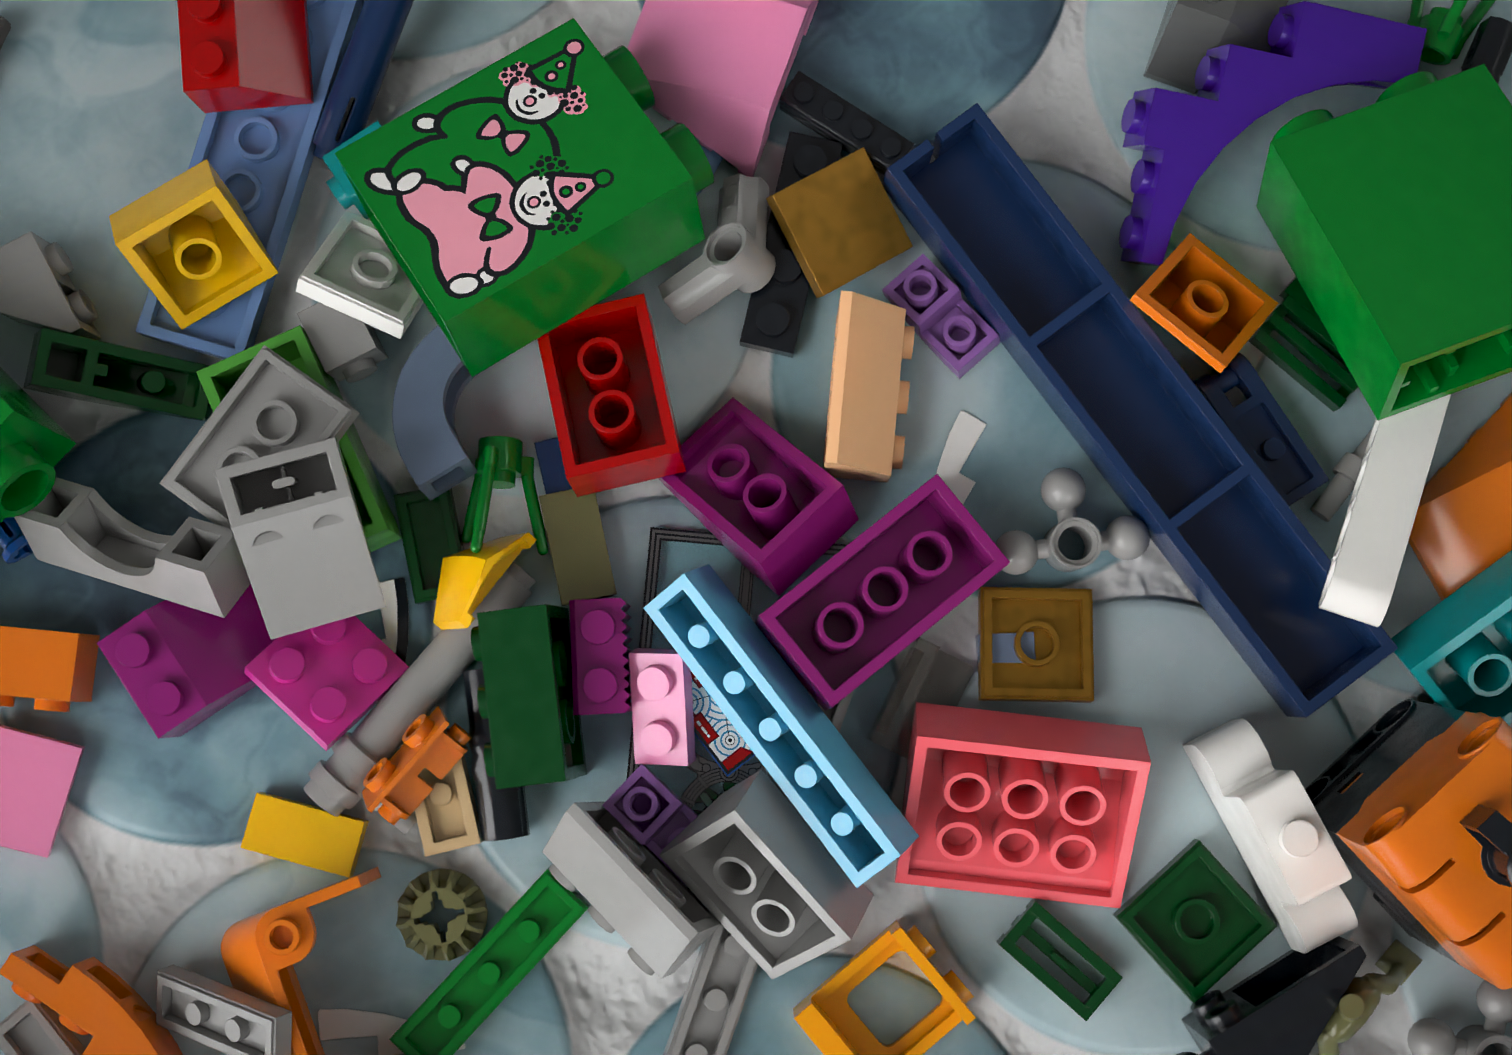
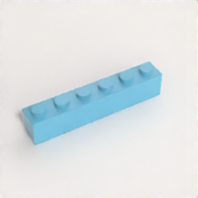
M710 564L683 573L644 607V610L856 888L900 857L919 837Z

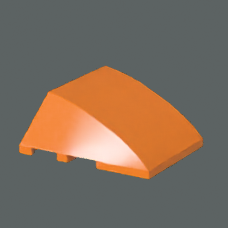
M1512 392L1500 404L1501 407L1491 418L1467 439V443L1445 467L1440 468L1424 486L1408 542L1441 601L1512 550Z

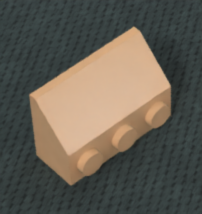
M843 290L840 293L836 316L822 468L834 478L888 483L892 469H902L905 436L895 435L897 414H907L910 381L900 380L902 359L911 360L915 327L905 326V308L853 291Z

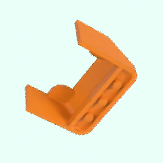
M378 867L242 919L230 926L222 938L221 955L232 987L292 1011L291 1055H325L293 964L307 957L316 943L317 930L309 907L381 878Z

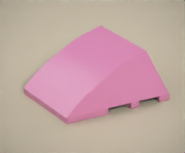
M645 0L627 49L639 63L651 86L655 98V106L652 108L669 121L674 120L676 123L684 124L699 139V143L710 152L712 150L736 167L738 173L754 177L770 134V124L802 37L807 34L819 0Z

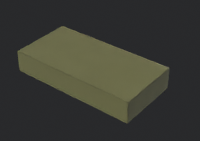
M573 489L539 496L561 605H569V600L599 599L616 595L617 592L596 494L577 497Z

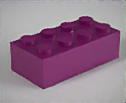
M936 474L761 613L755 624L826 712L1000 572L1010 561L940 476Z

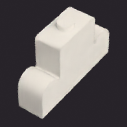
M1243 718L1233 719L1183 744L1182 746L1291 949L1305 954L1357 927L1358 920L1356 914L1339 886L1352 879L1350 871L1296 773L1293 770H1275L1273 768L1265 745L1252 725Z

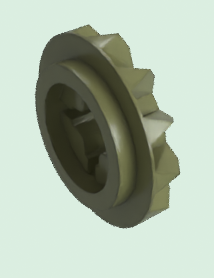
M435 869L421 874L409 883L397 901L396 927L400 930L406 947L422 955L425 960L451 961L466 954L479 942L486 928L488 909L483 892L469 876L456 870ZM435 891L438 893L439 900H442L444 908L464 909V913L458 914L447 922L448 931L445 932L446 939L444 938L443 931H440L438 923L420 922L419 919L435 908L434 900L437 899Z

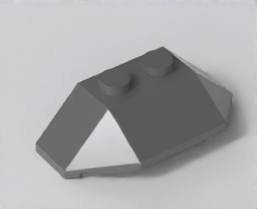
M1168 0L1143 76L1192 94L1197 93L1195 74L1201 59L1206 56L1207 49L1234 44L1270 53L1271 47L1268 45V31L1271 22L1278 14L1279 7L1287 6L1288 0Z

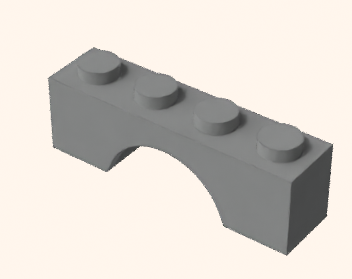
M57 477L51 491L41 503L30 511L14 517L37 560L222 618L226 617L251 584L232 529L188 517L174 535L157 534L143 529L124 518L94 488Z

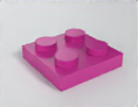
M356 616L276 638L245 666L244 673L327 751L384 697L409 666Z

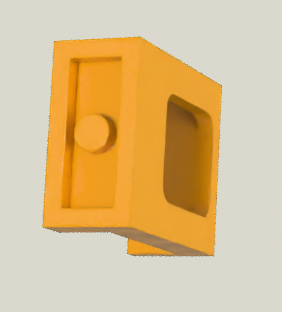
M897 920L793 1008L794 1019L824 1055H923L962 1020L966 1025H969L976 1017L966 1004L974 996L952 969L943 976L929 960L937 952L915 925L908 931H905ZM899 951H905L940 992L942 998L934 1009L898 1040L890 1045H885L875 1037L847 1002V997L857 985L892 955Z

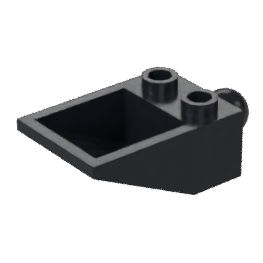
M1340 936L1305 954L1292 949L1227 991L1221 993L1220 990H1214L1204 994L1190 1006L1193 1012L1181 1020L1200 1049L1201 1054L1199 1055H1309L1367 955L1359 944ZM1181 1052V1053H1178V1054H1176V1055H1198V1054L1193 1053V1052Z

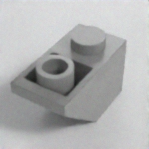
M30 231L0 247V314L18 323L39 329L46 328L94 340L102 339L93 323L94 320L98 319V313L89 297L81 289L76 291L68 275L74 271L73 265L57 242L50 244Z

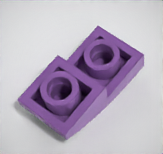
M924 254L919 256L882 289L884 296L892 305L906 309L905 321L908 325L915 327V333L959 379L1000 344L999 334L961 298L960 289Z
M641 764L602 806L642 846H647L674 873L659 855L699 815L644 764Z

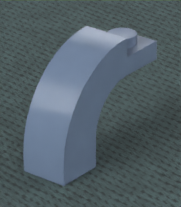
M439 325L423 338L407 359L396 385L392 407L393 432L399 454L416 485L430 501L477 473V469L462 446L455 428V410L458 399L466 385L475 376L472 377Z

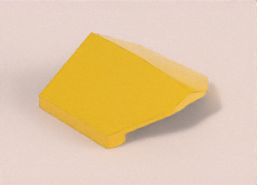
M529 532L504 536L483 543L482 550L479 553H474L469 548L443 557L433 623L441 630L468 628L475 620L472 613L523 549L531 548L536 539Z

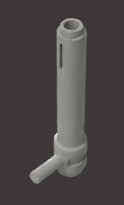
M512 562L472 613L475 620L465 629L441 630L352 733L346 732L331 747L334 754L327 762L320 760L309 772L311 780L303 788L306 794L322 809L336 817L345 808L351 810L361 798L364 800L362 791L366 787L363 785V781L371 768L382 758L388 759L402 744V737L410 724L420 715H427L463 674V671L475 660L471 646L472 627L478 626L477 613L521 607L532 595L529 588L536 581L515 562ZM380 802L379 805L375 808L376 811H377V810L379 809V807L382 805L381 802ZM413 812L407 820L400 818L394 826L406 835L417 822L416 814Z

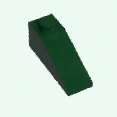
M41 328L34 334L23 388L81 401L205 421L208 399L196 372L209 365Z

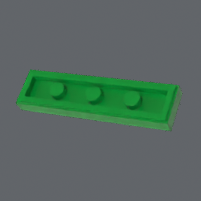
M548 868L389 1040L405 1055H453L590 906L576 892H571L563 887Z

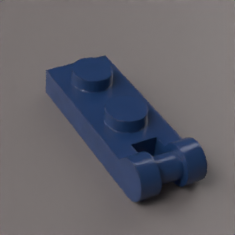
M1237 353L1221 373L1216 372L1212 376L1205 373L1192 381L1288 506H1291L1329 481V478L1273 395L1243 354ZM1237 387L1242 391L1246 400L1233 407L1225 393Z

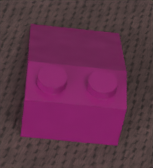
M734 397L681 445L687 471L658 478L743 566L778 596L859 520L842 483Z
M250 584L225 618L164 600L122 625L97 642V645L159 739L181 737L257 686L244 673L245 666L275 639H270L252 585Z

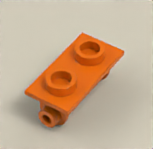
M439 706L429 716L422 714L417 717L405 731L402 737L404 742L402 747L390 760L387 758L379 760L366 775L363 781V785L366 788L362 791L367 810L372 813L381 802L382 805L377 811L389 823L395 825L400 818L407 820L433 790L432 785L419 776L421 771L426 768L442 780L461 757L466 754L468 748L465 745L472 737L456 723L447 730L446 728L450 723L443 709Z

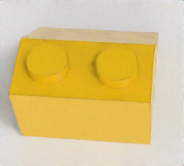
M207 159L109 216L115 245L182 330L278 274L275 264L239 203Z

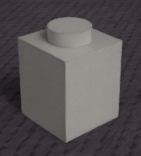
M320 302L297 313L325 372L338 382L344 379L348 383L362 380L377 371L376 363L388 358L374 328L364 322Z

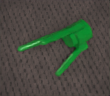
M1412 0L1410 17L1407 24L1427 29L1420 60L1432 65L1441 66L1449 64L1452 59H1458L1466 40L1496 0H1481L1462 26L1463 17L1461 13L1468 0H1454L1450 9L1434 7L1429 14L1424 16L1425 0Z
M486 436L478 440V457L475 459L477 473L474 474V481L464 519L465 523L461 536L462 542L465 544L471 542V551L474 553H479L482 550L492 488H514L516 478H521L532 532L536 539L537 552L540 555H546L548 553V545L534 481V458L523 456V442L517 438L507 436Z

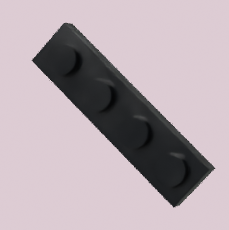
M790 131L775 193L840 160L843 143ZM771 210L767 224L766 248L775 257L776 267L770 281L762 289L751 293L741 333L740 346L793 358L810 284Z

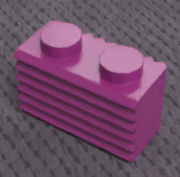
M621 598L569 600L573 715L614 714L632 711L628 656L629 652L633 650L627 646L633 640L627 635L632 629L627 622L632 617L626 613L631 606Z

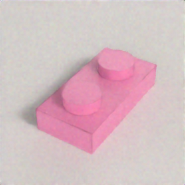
M636 648L629 652L635 764L689 766L696 760L691 670L675 649Z

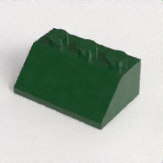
M542 604L477 613L478 626L472 627L471 646L475 660L482 661L484 684L478 686L477 701L482 719L489 720L491 742H486L484 745V764L488 777H495L496 789L562 782L587 775L581 716L573 715L571 637L568 608Z

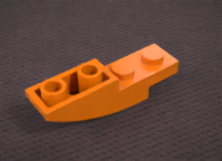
M36 945L12 952L0 969V974L13 982L11 988L18 996L36 1004L43 1002L60 1014L59 1021L66 1028L80 1035L90 1034L93 1036L82 1055H183L168 1029L157 1025L156 1013L145 1000L118 974L94 956L75 963L69 968Z

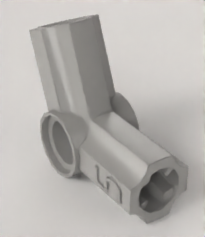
M739 173L724 178L723 187L719 190L717 228L708 237L704 247V254L658 286L662 299L671 309L673 315L684 325L736 289L743 293H754L762 289L772 278L776 262L775 257L766 248L768 202L766 198L769 196V186L760 177H749Z

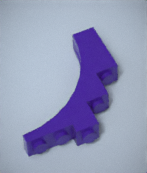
M1302 1L1279 7V12L1272 20L1268 31V45L1271 47L1270 53L1234 44L1207 49L1206 56L1201 59L1195 74V87L1198 89L1197 96L1156 87L1135 91L1133 99L1127 102L1122 115L1121 128L1125 133L1123 147L1143 151L1142 159L1136 163L1131 175L1130 187L1134 197L1130 215L1124 219L1119 233V245L1123 248L1120 261L1160 266L1163 263L1175 222L1196 182L1221 150L1256 119L1295 97L1326 87L1351 85L1387 89L1398 80L1418 72L1427 29L1318 3Z

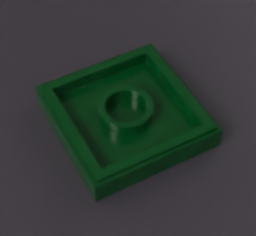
M1197 839L1188 844L1125 902L1121 908L1112 914L1193 1003L1200 999L1277 927L1212 853Z

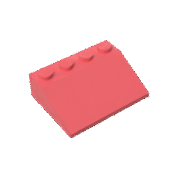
M916 702L908 750L902 815L919 837L897 858L895 883L1121 908L1151 766L1142 727Z

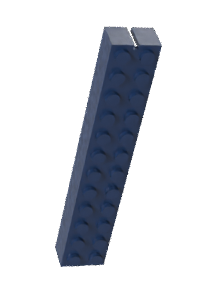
M978 103L936 132L933 145L927 139L887 168L883 183L886 193L983 320L999 334L1000 342L1132 515L1145 523L1151 540L1287 717L1307 718L1398 649L1381 625L1375 627L1319 608L1331 560ZM933 155L936 160L930 163L931 157Z

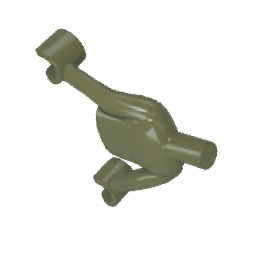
M1396 939L1375 963L1385 974L1367 973L1362 977L1353 978L1317 1040L1318 1055H1339L1338 1044L1350 1039L1367 1022L1379 1004L1381 994L1391 995L1395 993L1397 988L1407 980L1423 960Z

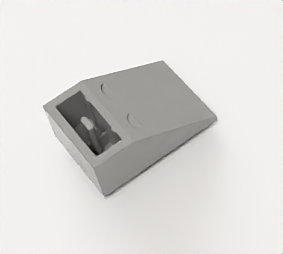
M329 438L214 469L231 529L271 640L386 607L337 438Z

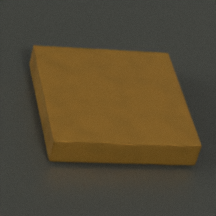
M864 147L766 198L816 298L825 296L913 247Z
M980 587L978 589V634H980L978 701L1091 703L1094 701L1092 589ZM1024 632H1034L1036 660L1026 656L1021 648V637ZM1016 633L1013 643L1014 651L1023 663H992V634Z

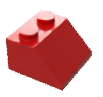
M177 0L183 92L204 113L314 103L307 0Z

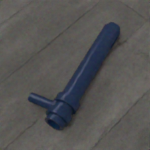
M365 0L312 139V143L316 145L313 152L314 156L322 159L324 155L365 129L414 0ZM351 97H354L338 139H335Z

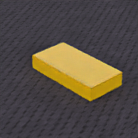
M257 792L240 848L349 878L354 875L369 821L342 813L336 817L320 807L265 792Z

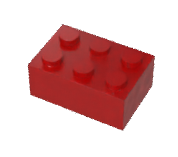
M644 293L593 305L538 338L565 475L577 497L687 471L653 319Z

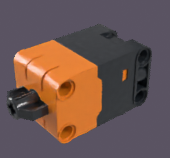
M1406 699L1385 713L1307 786L1305 791L1343 860L1374 892V899L1410 937L1434 949L1493 984L1498 989L1512 988V728L1500 716L1491 717L1482 712L1472 713L1443 707L1438 703L1428 704L1414 701L1413 699Z

